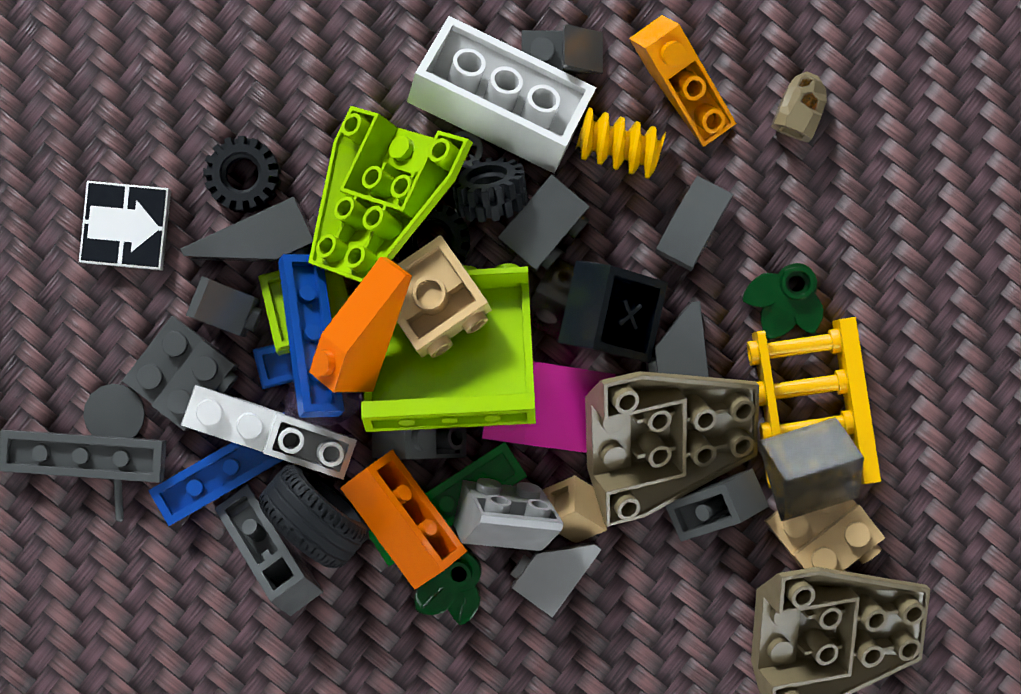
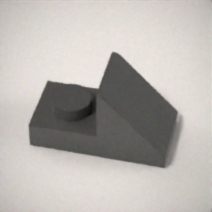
M563 24V31L522 30V52L568 74H603V32L569 24Z

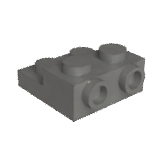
M171 316L122 381L152 403L151 406L178 427L188 431L191 428L182 426L181 423L194 386L198 385L226 394L238 379L234 372L239 365L177 317Z

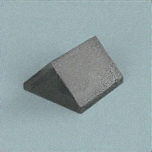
M836 417L758 440L781 521L859 497L864 456Z

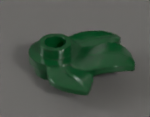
M801 263L789 264L782 268L778 274L763 273L747 286L742 297L744 303L762 308L760 313L761 327L763 331L765 330L767 339L785 335L796 324L804 331L814 334L823 319V305L815 294L817 289L816 275L811 268ZM793 276L799 277L802 280L803 286L799 292L792 291L789 287V280Z
M467 551L443 572L418 587L414 601L417 612L425 615H435L443 613L448 609L453 619L459 625L467 623L476 613L481 601L476 584L480 580L482 568L477 557ZM456 566L463 567L466 570L467 576L464 578L456 576L453 568Z

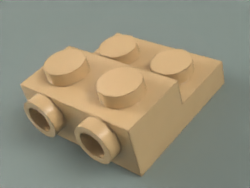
M441 235L397 264L412 275L397 323L421 358L427 354H430L432 358L442 355L451 348L453 342L450 339L462 330H465L467 334L473 333L487 323L488 318L486 314L492 311L488 301Z
M835 475L820 477L764 520L801 569L822 567L846 571V568L858 559L864 564L878 555L882 550L878 543L885 539L860 505L856 504Z

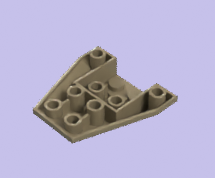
M639 371L600 380L585 396L587 469L606 527L644 518L757 456L759 384L756 381Z
M812 567L776 574L756 590L751 662L759 693L852 694L921 661L930 588L925 584L822 567Z

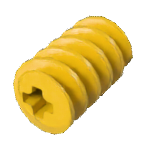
M588 107L576 148L581 147V159L584 161L595 151L597 164L601 166L608 156H612L613 169L618 170L626 160L628 161L629 174L632 175L640 165H643L645 178L649 179L657 166L666 132L660 140H657V129L655 126H651L645 135H641V124L638 121H635L627 131L625 130V118L621 116L613 126H610L609 113L604 112L596 122L593 117V108Z

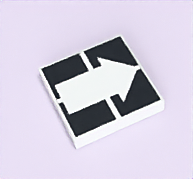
M87 181L79 262L163 271L171 190L160 187Z

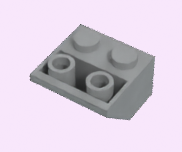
M479 478L477 482L463 480L453 526L463 544L542 551L562 531L564 523L539 486L527 482H520L517 486L503 485L493 479Z

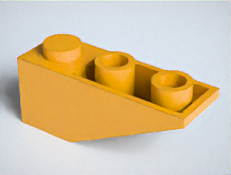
M661 15L629 38L648 72L701 146L705 147L737 124L680 24Z

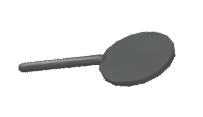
M108 384L99 387L91 393L85 403L83 417L86 428L91 435L133 438L139 433L144 424L145 409L143 401L134 390L125 385ZM113 479L116 521L122 522L124 520L122 480Z

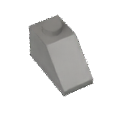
M594 542L535 551L531 558L524 554L510 573V575L516 578L512 583V589L553 618L600 553L601 548Z

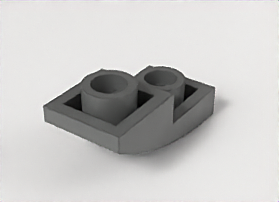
M697 176L670 221L655 253L692 271L708 245L714 229L731 203L733 194Z

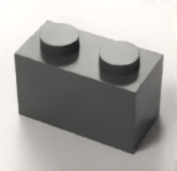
M551 174L528 201L527 205L523 207V210L517 214L500 234L498 242L535 273L541 265L548 270L563 252L558 245L567 235L574 239L590 221L584 216L590 206Z

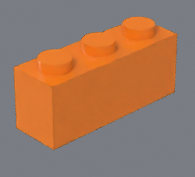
M393 449L340 488L414 590L443 572L467 552Z

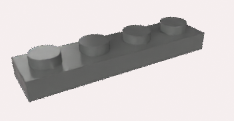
M4 429L0 430V471L160 483L164 482L167 440Z

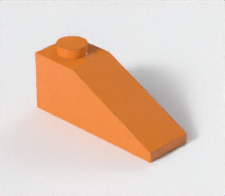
M380 257L322 332L309 373L332 392H373L412 275L387 257Z

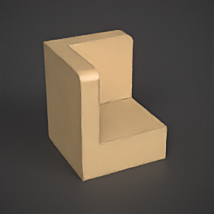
M574 475L543 489L564 523L562 531L559 533L561 536L574 543H578L607 531L594 488L590 484Z

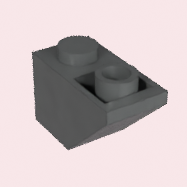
M466 427L372 432V458H381L392 449L399 459L466 457Z

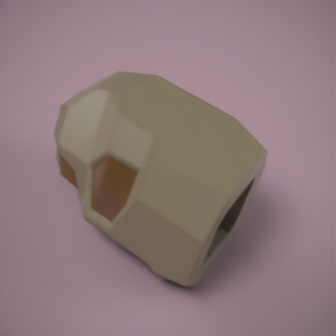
M806 71L794 77L783 94L771 128L800 141L808 143L812 140L827 103L826 88L819 76Z

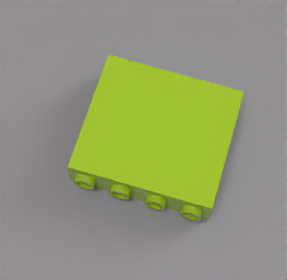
M512 263L500 264L495 268L477 269L474 266L468 265L463 266L488 301L492 311L486 314L488 321L484 326L470 334H467L465 330L456 334L450 339L453 342L451 348L438 357L432 358L430 354H427L421 358L399 324L396 323L374 391L364 392V401H361V418L366 432L536 424L528 266L519 267Z

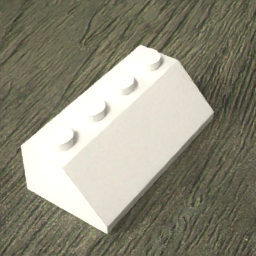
M448 16L415 72L407 102L555 174L596 87Z

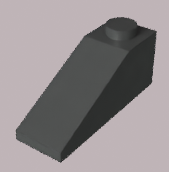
M291 197L180 248L184 257L191 260L278 262L283 254L310 255L314 234L299 202L294 197Z
M248 484L215 508V511L272 604L291 617L324 592L293 544L263 514L259 498Z

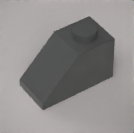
M201 276L186 316L246 337L248 331L254 332L256 330L263 309L258 308L260 299Z
M700 301L689 303L656 343L651 363H646L647 372L709 377Z
M752 468L692 491L665 507L682 542L742 523L766 509L769 505Z

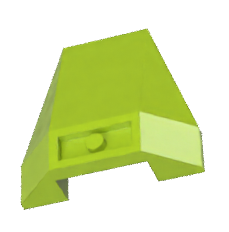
M350 106L333 142L308 263L361 283L380 257H387L390 260L395 257L455 182L473 142L467 138L439 130L433 138L401 129L378 113Z

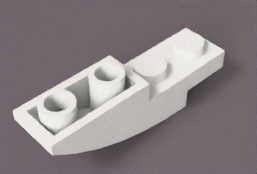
M198 385L194 386L181 423L182 426L261 451L263 454L344 480L357 442L356 439Z

